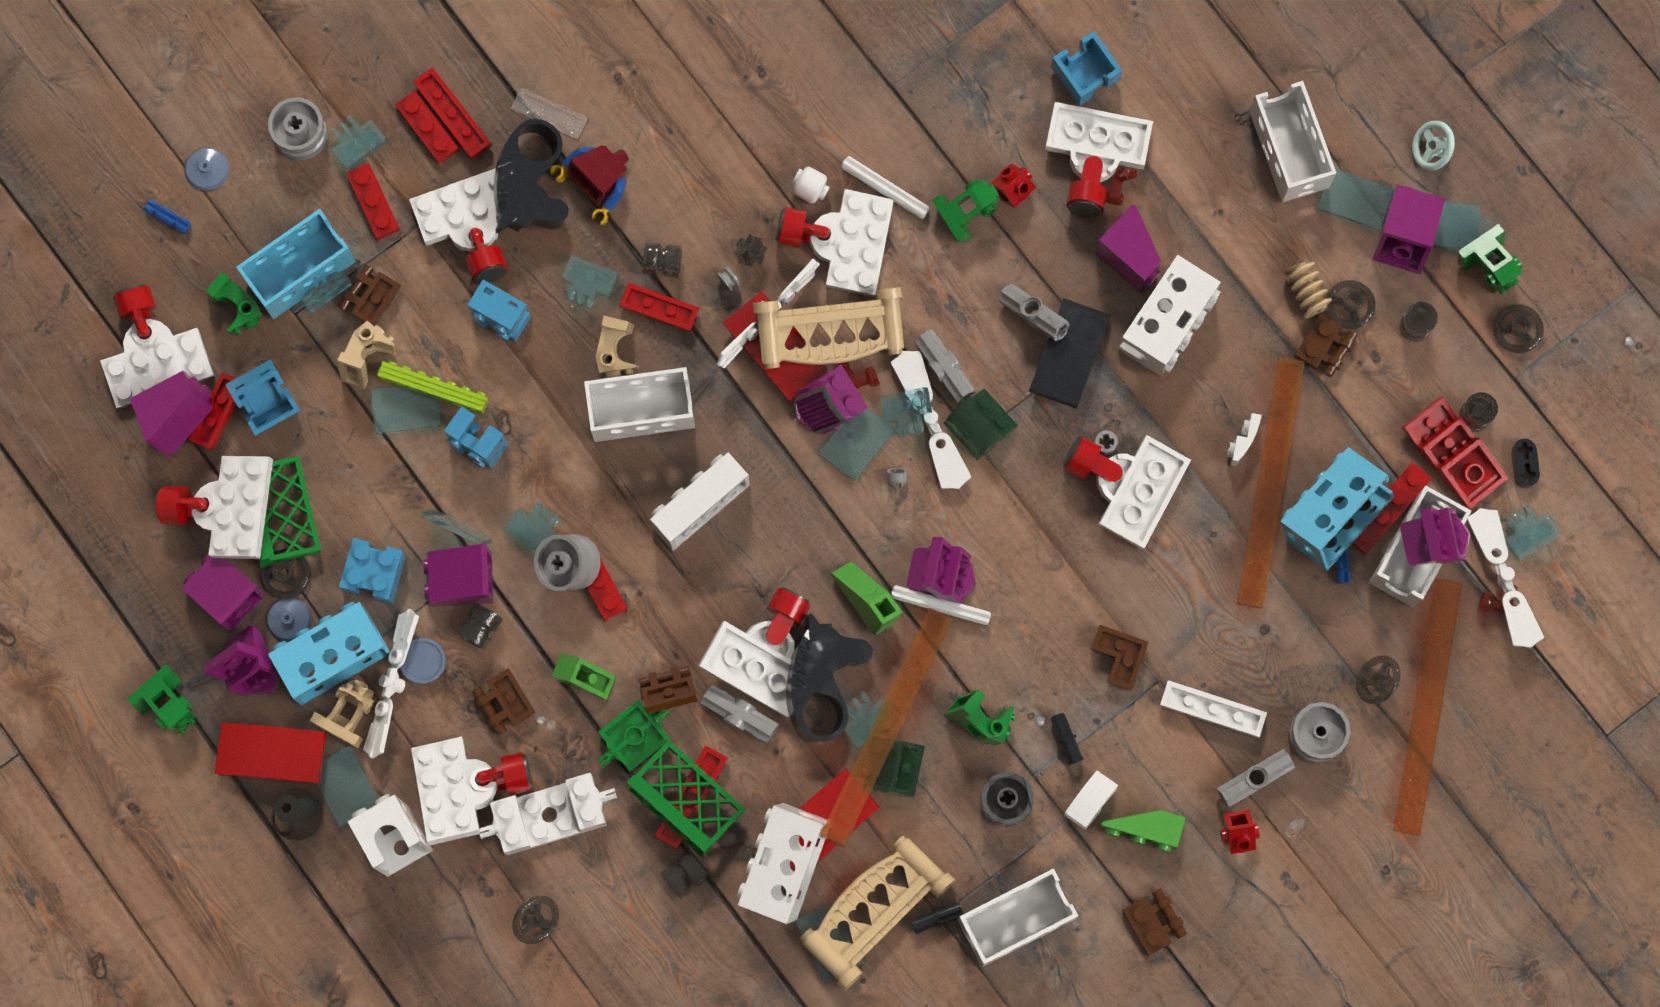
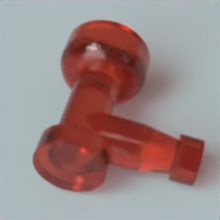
M1118 166L1112 187L1107 190L1105 202L1113 205H1122L1124 195L1121 192L1123 182L1137 177L1135 169L1128 170L1123 166Z
M849 362L839 364L843 366L856 389L868 384L872 387L880 385L873 366L865 370V375L855 378Z
M1484 591L1477 609L1482 612H1487L1491 609L1505 614L1502 602L1494 600L1492 593ZM1509 600L1512 606H1517L1513 604L1514 600Z

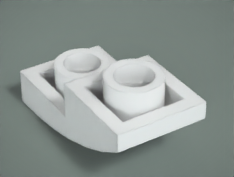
M1251 413L1248 420L1244 419L1241 434L1246 436H1237L1234 443H1229L1227 457L1231 458V466H1236L1246 454L1257 433L1262 415Z
M1096 771L1073 800L1064 815L1086 830L1100 813L1103 805L1117 790L1118 785L1099 771Z

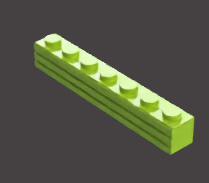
M383 361L377 374L380 380L459 407L462 406L465 409L482 415L484 414L488 398L483 392L477 391V393H474L468 387H457L451 381L445 383L441 381V378L436 376L428 377L422 371L413 372L407 366H396L397 364L393 361Z

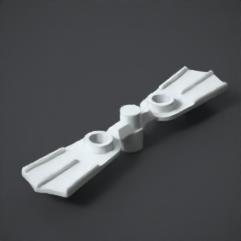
M812 259L780 294L777 300L779 311L782 309L781 305L783 303L785 305L789 304L794 298L795 292H799L815 276V270L820 265L817 261ZM757 321L750 324L721 352L717 362L718 366L725 368L743 349L742 346L748 340L752 341L759 334Z
M902 351V354L891 361V365L911 402L915 406L922 407L920 409L924 417V423L932 436L929 441V447L941 488L960 489L971 478V475L951 437L943 433L938 424V414L933 411L930 404L933 393L921 352ZM917 393H925L926 398L924 400L917 399ZM939 440L944 441L946 444L942 449L936 446V442Z
M1480 508L1469 516L1467 521L1485 558L1490 563L1495 564L1494 566L1498 574L1497 584L1506 593L1502 599V604L1512 645L1532 648L1544 636L1524 595L1515 591L1512 579L1515 576L1514 570L1507 567L1506 563H1504L1508 557V550L1498 511ZM1491 552H1499L1500 557H1494ZM1509 600L1517 601L1518 606H1512Z
M408 609L406 612L398 615L393 638V649L389 654V662L393 668H388L387 676L382 675L379 679V685L383 687L381 696L384 699L379 701L375 707L376 715L371 723L363 751L370 758H375L384 753L393 709L392 700L389 698L395 692H403L405 688V681L399 678L397 669L405 662L419 616L412 609Z

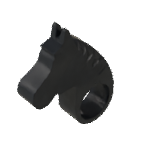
M530 119L521 123L511 133L499 155L494 174V201L500 217L495 229L496 233H500L508 227L519 232L520 229L530 225L553 230L561 227L568 216V205L560 199H551L548 193L537 184L554 166L563 146L559 131L545 120ZM525 133L542 135L549 141L552 147V157L545 161L527 160L523 153L520 154L518 137Z
M811 613L805 616V632L798 641L791 659L786 684V703L789 717L796 732L809 742L821 743L838 737L844 731L848 722V709L833 677L834 671L842 669L847 665L860 666L866 664L871 660L873 652L872 647L867 641L844 637L836 629L832 628V623L819 624ZM813 694L814 696L829 700L837 713L836 725L826 736L812 733L806 727L803 720L804 707Z

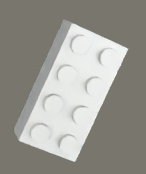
M729 452L724 456L722 454L718 455L710 463L711 467L706 472H698L690 480L692 484L685 490L683 487L678 489L671 496L672 501L666 506L661 504L652 512L651 515L653 517L650 521L653 529L672 551L750 486L749 475Z

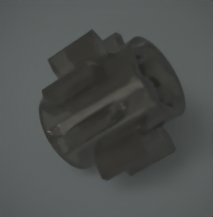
M749 234L746 240L743 238L738 240L734 254L738 255L740 264L752 267L755 261L758 264L762 263L767 247L763 246L761 238Z

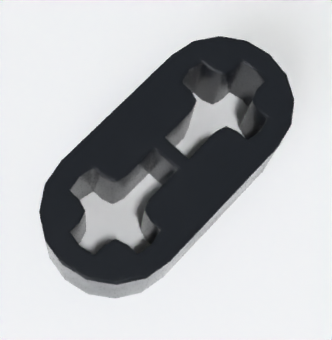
M1520 439L1514 444L1511 452L1514 478L1520 487L1530 488L1540 478L1537 448L1530 439ZM1522 445L1525 446V449H1530V452L1526 455V461H1524L1523 453L1518 452ZM1525 466H1527L1528 473L1533 474L1529 482H1527L1526 478L1521 477L1525 472Z

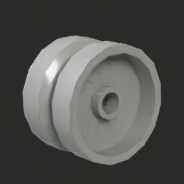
M301 97L288 98L279 102L271 111L268 119V131L278 150L286 157L294 160H308L318 155L325 147L328 139V127L318 107L311 101Z
M580 534L551 535L540 543L534 556V571L538 580L546 588L553 591L580 590L588 587L597 578L601 566L600 554L596 545L588 537Z
M1319 702L1306 706L1295 716L1290 724L1288 735L1290 745L1299 757L1312 763H1322L1331 760L1343 751L1348 744L1351 731L1349 721L1343 711L1333 704ZM1316 729L1318 731H1323L1324 735L1318 736L1316 733Z

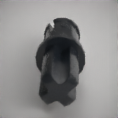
M1060 713L1051 717L1052 725L1059 739L1057 744H1061L1068 765L1084 760L1075 740L1077 736L1076 734L1073 735L1065 714Z
M954 903L938 910L933 908L932 912L911 918L910 920L917 935L937 926L941 928L942 924L959 919L963 915V911L959 903Z

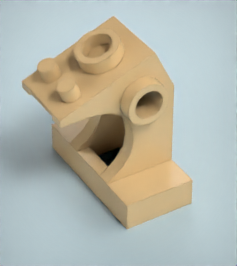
M604 316L601 325L603 328L596 352L599 373H606L607 378L621 376V371H625L627 375H632L633 369H639V366L623 362L617 354V344L621 338L632 334L634 324ZM612 356L611 363L607 364V357Z
M368 321L357 328L345 352H341L337 360L341 381L365 390L368 383V375L364 359L367 355L377 351L395 356L393 337H386V333L378 325L373 326Z
M351 680L346 684L342 683L336 692L335 697L339 700L332 712L326 718L314 712L310 721L350 745L359 748L363 739L354 734L353 731L363 714H368L375 702L372 700L374 691L368 689L369 686L359 680ZM347 701L357 706L351 720L340 715Z

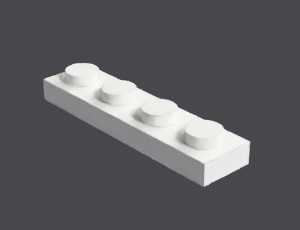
M1169 680L1166 683L1159 705L1256 738L1260 737L1267 712Z

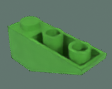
M849 562L830 574L874 636L893 626L903 613L889 592L853 562Z
M1158 810L1103 821L1100 828L1105 829L1104 833L1109 836L1119 838L1120 834L1130 837L1129 841L1145 845V842L1156 844L1155 849L1170 852L1171 849L1175 850L1178 848L1186 817Z

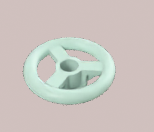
M1436 120L1429 121L1418 129L1412 142V153L1416 163L1421 168L1432 171L1440 169L1448 163L1455 146L1452 130L1444 122ZM1431 129H1441L1445 133L1446 138L1434 136ZM1424 135L1427 143L1426 151L1422 157L1420 154V141ZM1434 156L1441 157L1439 161L1429 163Z

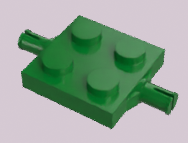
M639 700L635 701L598 731L606 742L608 751L596 760L604 768L616 758L625 765L630 773L654 755L668 740L671 741L662 729L660 722L672 711L666 709L654 714H647L642 703Z

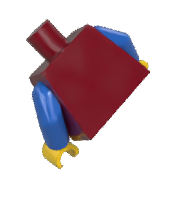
M603 145L597 148H577L562 161L563 164L561 166H552L550 174L554 175L556 172L561 171V174L555 179L558 183L564 182L568 175L597 206L602 204L603 207L601 209H596L593 212L592 218L594 220L597 214L603 213L604 219L600 222V225H604L608 221V211L614 209L623 195L626 185L624 176L627 171L624 164L629 161V157L622 149L612 153Z

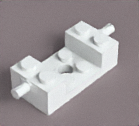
M587 773L565 780L566 783L520 797L514 795L490 802L493 812V824L479 828L480 837L483 839L496 834L501 841L504 853L508 856L607 826L602 810V802L617 799L615 788L599 792L592 774ZM553 808L557 812L556 819L550 823L545 822L542 818L544 810Z

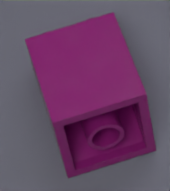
M1397 184L1372 260L1421 274L1433 247L1445 199Z
M1132 204L1099 239L1095 254L1141 293L1144 288L1149 290L1157 282V277L1161 273L1159 271L1161 260L1137 207Z
M181 371L130 398L145 441L167 457L172 456L213 409L210 401L212 394L205 384L201 385L195 376L191 377L185 371Z
M487 544L427 552L428 559L423 560L424 575H428V584L424 585L425 600H429L432 607L494 603L492 552Z
M207 555L202 560L200 569L196 573H190L183 581L184 586L181 589L231 633L265 597V594L226 558H212Z

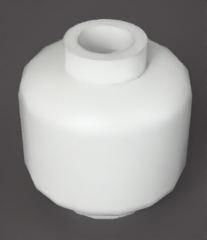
M806 167L804 170L799 169L791 184V187L794 188V195L811 204L815 203L818 198L823 200L830 188L826 185L827 176L811 167Z

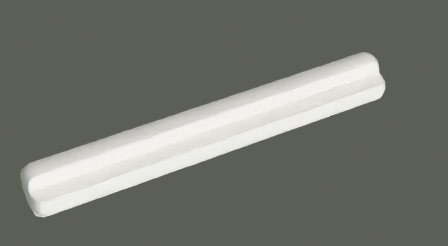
M848 156L843 161V170L887 198L893 199L895 203L920 219H924L928 214L929 206L857 160Z
M897 585L893 587L891 593L893 599L983 625H988L991 613L988 611L938 599L936 596Z

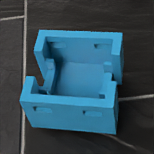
M1095 31L1080 40L1079 52L1069 57V52L1065 49L1052 59L1051 68L1078 106L1092 99L1094 91L1098 88L1105 86L1107 89L1121 79L1122 69Z
M482 280L467 304L468 309L472 311L470 316L474 318L473 322L483 329L489 327L495 330V335L504 341L511 339L516 342L531 318L530 313L527 312V304L485 280ZM512 302L513 304L517 305L518 307L516 308L515 306H513V305H511V304H509V303Z
M271 359L226 384L238 408L243 405L246 408L242 413L255 436L300 411L288 388L282 389L280 387L284 382Z
M461 406L444 430L448 438L447 442L451 444L450 447L457 453L462 455L464 451L467 452L471 461L478 467L483 469L487 466L492 470L509 444L504 434L491 425L480 440L475 438L474 435L481 426L473 421L476 416Z
M353 538L339 588L345 593L360 596L361 591L359 589L371 591L376 601L393 605L406 554L403 550L387 546L385 551L373 548L368 541Z

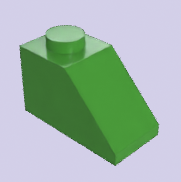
M563 653L560 654L551 676L573 688L607 700L616 678L615 675L579 657Z

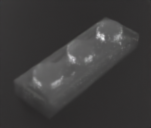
M521 87L511 106L512 112L529 120H545L555 126L561 135L579 142L589 122L588 117Z

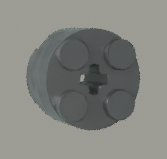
M1001 772L992 776L985 784L980 797L983 814L992 824L1000 827H1013L1023 822L1029 815L1034 802L1031 785L1023 777L1013 772ZM1004 794H1007L1009 798L1013 797L1014 800L1011 801L1010 806H1006L1005 802L1000 801Z

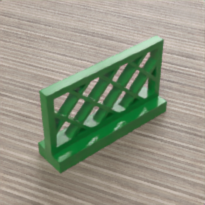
M299 456L273 461L271 471L273 476L270 479V487L277 477L288 483V486L282 495L269 487V493L279 499L272 509L269 507L266 509L268 515L265 517L260 559H258L260 568L271 566L270 563L321 553ZM295 464L297 473L292 480L280 474L284 466ZM292 486L302 492V497L298 503L285 497ZM282 501L294 507L287 518L276 512ZM297 510L303 512L308 517L303 527L291 521ZM272 515L284 522L278 532L273 531L267 526V522ZM287 525L300 531L293 542L281 535ZM309 525H310V530H311V532H309L308 530H306ZM304 533L313 539L314 547L304 549L296 543ZM269 534H271V535L274 536V538L272 539V541H271V539H270V535H269ZM277 539L289 545L285 553L274 555L272 547Z
M670 740L626 783V789L702 858L746 810ZM668 749L677 756V765H662V755ZM659 760V766H653ZM680 760H682L686 765H680ZM681 769H692L696 773V782L681 783ZM648 770H659L660 784H649L642 776ZM662 770H677L678 783H663ZM682 787H697V800L682 801ZM700 787L713 788L716 800H701ZM654 788H660V793L657 792ZM663 788H678L679 801H667L663 797ZM719 795L723 797L724 800H719ZM716 804V818H701V805ZM719 804H730L737 811L732 817L720 818ZM682 805H697L698 818L687 819L683 815ZM717 822V833L709 839L702 832V823ZM720 822H726V823L720 828Z

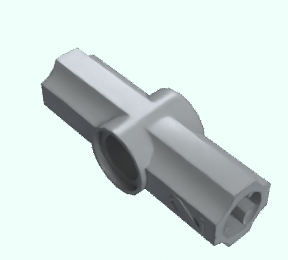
M1014 284L1006 285L1002 289L998 298L999 302L1023 318L1028 326L1039 329L1055 341L1062 339L1067 334L1070 326L1069 322L1043 305L1039 298L1028 295ZM1038 310L1036 313L1030 314L1032 311Z
M933 329L926 331L915 340L914 343L929 363L930 371L939 383H943L957 404L965 401L975 393V389L961 371L962 368L959 361L950 350L947 351Z
M714 685L710 686L701 701V705L723 717V720L740 731L745 730L767 744L779 725L756 711V708L738 697L734 698Z
M1282 749L1257 765L1250 767L1247 771L1218 787L1216 790L1227 808H1230L1295 769V766L1289 754ZM1250 773H1259L1262 777V783L1260 785L1252 784L1249 779Z

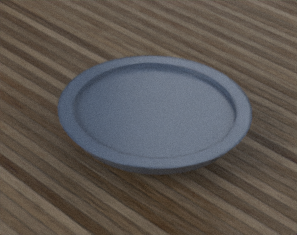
M201 148L188 157L184 169L185 177L196 189L203 191L216 189L228 177V160L217 149Z
M284 597L275 601L270 606L266 615L268 631L274 638L280 641L290 642L296 638V633L305 628L310 629L312 624V614L308 605L296 597Z
M429 638L412 640L405 662L400 667L402 673L406 678L415 683L425 684L434 681L445 668L446 657L444 650L436 641Z

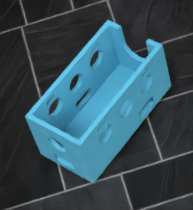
M318 209L236 268L274 320L354 264L356 260L343 239H340L321 209Z
M1349 447L1343 453H1339L1334 458L1333 464L1329 469L1321 472L1316 479V483L1309 490H1305L1301 494L1298 503L1283 514L1280 522L1288 543L1327 571L1394 498L1393 491L1382 484L1389 481L1388 475ZM1338 497H1344L1340 504L1334 501ZM1367 499L1371 502L1368 510H1358ZM1350 518L1354 520V525L1350 529H1342ZM1333 537H1336L1337 544L1332 548H1326L1327 543Z
M360 602L346 604L337 615L333 617L332 615L325 616L318 621V626L311 630L305 628L295 634V639L288 643L286 641L278 643L272 648L273 651L268 654L292 698L301 706L389 656V648L369 613ZM357 644H361L358 650L353 651ZM362 650L365 651V653L357 657V653L361 652ZM338 657L335 663L330 664L333 658ZM371 657L372 660L365 664L363 663V661ZM312 670H315L314 674L311 677H308V674ZM314 678L316 679V681H314L313 683L309 682ZM321 685L324 686L323 688H321V689L318 690V691L315 690L316 688H318V687L321 686Z

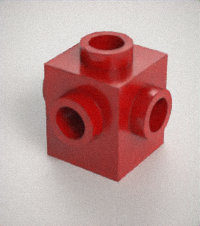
M1013 164L1005 167L990 183L996 188L1001 201L1014 208L1027 199L1029 194L1036 188L1031 180V173L1025 167L1019 168Z
M1249 809L1223 814L1224 829H1220L1223 845H1228L1230 854L1256 850V839L1260 838L1257 823L1253 822Z

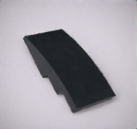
M1064 298L1058 315L1067 320L1070 326L1067 334L1062 339L1055 341L1050 337L1048 338L1029 392L1077 409L1111 315Z

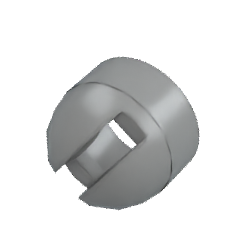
M903 468L888 469L887 480L889 485L896 488V483H899V487H903L907 481V470Z

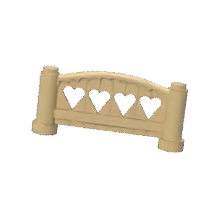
M901 287L877 289V300L780 311L778 301L753 303V311L757 313L762 364H764L765 369L779 368V362L781 361L807 365H830L861 359L881 350H887L888 355L902 354L904 340L899 300L902 297ZM868 318L878 331L879 337L876 340L868 338L863 342L859 339V333ZM842 321L854 335L852 343L844 341L842 344H837L834 341ZM817 324L820 325L830 339L827 346L819 344L817 347H812L809 341ZM792 327L797 330L805 341V346L801 349L795 346L793 349L788 350L785 347V341Z
M904 836L899 838L892 846L895 849V853L876 863L857 877L831 906L820 927L815 931L809 928L800 938L803 942L802 945L838 980L837 984L844 991L850 988L863 973L856 964L929 891L936 898H939L955 881L948 872L946 874L942 872L909 838L906 839ZM896 866H902L905 870L908 888L888 884L886 876L893 874ZM882 884L886 887L890 906L871 903L867 900V895L870 892H875V887ZM859 903H865L868 906L871 925L851 921L848 917L849 913L856 910ZM840 922H847L850 927L853 944L833 940L830 937V932L833 929H838Z

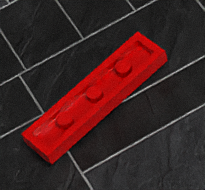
M433 67L412 81L471 160L492 146L489 139Z
M1412 462L1389 488L1393 491L1394 498L1356 538L1352 545L1366 556L1432 478Z
M705 745L695 764L716 782L728 757ZM693 770L690 771L684 783L696 782V773ZM682 787V801L697 800V787ZM700 787V799L706 800L712 788ZM677 795V797L675 798L674 801H679V796H678V795ZM682 805L683 815L687 819H695L698 814L697 805ZM663 822L654 836L677 850L683 841Z

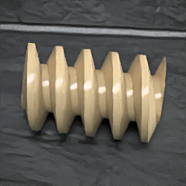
M1303 262L1284 271L1285 275H1289L1287 282L1290 284L1295 283L1291 287L1292 292H1299L1295 297L1296 301H1303L1300 309L1308 310L1304 314V318H1311L1322 313L1332 301L1331 298L1323 299L1322 297L1328 292L1327 289L1319 290L1318 288L1323 283V280H1314L1319 274V271H1310L1315 265L1314 262Z

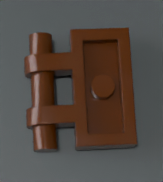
M365 264L360 272L357 271L353 277L355 280L348 291L345 290L341 295L342 300L338 307L347 311L351 304L355 305L356 307L351 314L362 322L368 321L375 326L398 293L401 285L381 272H378L375 278L371 279L369 276L373 268ZM363 285L367 286L368 289L362 298H359L357 294Z
M1321 313L1294 357L1315 370L1320 362L1324 363L1327 367L1323 373L1332 378L1336 370L1339 371L1342 367V360L1347 352L1352 351L1355 346L1353 342L1358 335L1349 330L1345 337H1341L1338 333L1342 325ZM1332 343L1338 346L1334 356L1326 353Z
M676 666L672 667L671 671L659 674L652 672L648 673L647 677L639 678L647 714L697 702L689 666L682 668Z
M509 668L487 681L491 688L490 692L485 694L481 687L472 691L476 698L475 703L479 709L482 708L488 718V725L490 728H494L498 736L507 731L502 723L504 720L509 718L513 726H516L536 713ZM496 698L503 708V711L498 714L491 705V702Z
M1161 888L1152 893L1157 903L1150 906L1146 897L1122 910L1147 956L1171 944L1167 933L1173 930L1178 939L1187 935L1182 926L1184 922L1181 917H1177L1170 905L1172 901L1169 896H1165ZM1159 910H1162L1169 922L1163 927L1155 915Z

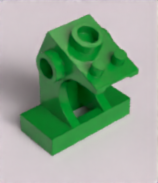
M985 179L980 182L978 180L970 182L965 187L966 191L951 202L947 196L940 194L932 199L933 204L958 242L966 243L973 238L967 228L972 220L981 214L983 217H987L997 210V204L1000 203L998 200L999 194L992 184H987ZM969 198H972L977 207L965 215L960 205Z
M1499 224L1458 251V265L1463 270H1466L1473 264L1480 265L1487 273L1484 275V278L1488 285L1492 287L1493 294L1497 291L1503 294L1519 282L1517 277L1523 273L1521 270L1522 264L1516 256H1511L1502 246L1505 243V230ZM1492 253L1502 260L1495 266L1486 258Z
M221 272L206 290L207 298L215 304L219 301H229L237 308V318L227 329V334L235 333L236 336L242 334L240 329L245 327L246 330H249L260 323L258 319L262 318V314L255 299L231 281L230 277L225 273ZM244 308L251 309L248 313H244L242 310Z
M164 665L127 698L129 703L143 716L152 709L157 715L154 720L164 731L169 728L176 734L180 733L182 735L186 732L185 728L189 724L193 726L196 723L194 719L197 716L189 710L192 707L191 703L183 695L178 698L173 692V689L182 680L167 665ZM168 695L171 699L159 708L157 703Z
M977 689L958 696L944 714L950 722L957 721L975 739L983 743L995 746L1004 743L1008 739L1011 731L1009 726L1010 720L1014 721L1015 714H1012L1013 706L1007 709L1003 708L995 719H990L981 710L980 703L985 698L981 691Z

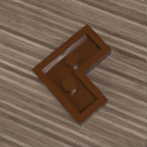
M1099 625L1091 650L1115 659L1107 683L1132 691L1148 641Z

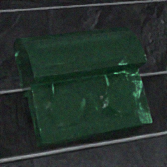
M985 388L972 398L966 399L944 421V425L976 460H979L992 450L998 442L1013 432L1018 426Z
M874 736L863 788L888 793V795L914 798L925 746Z

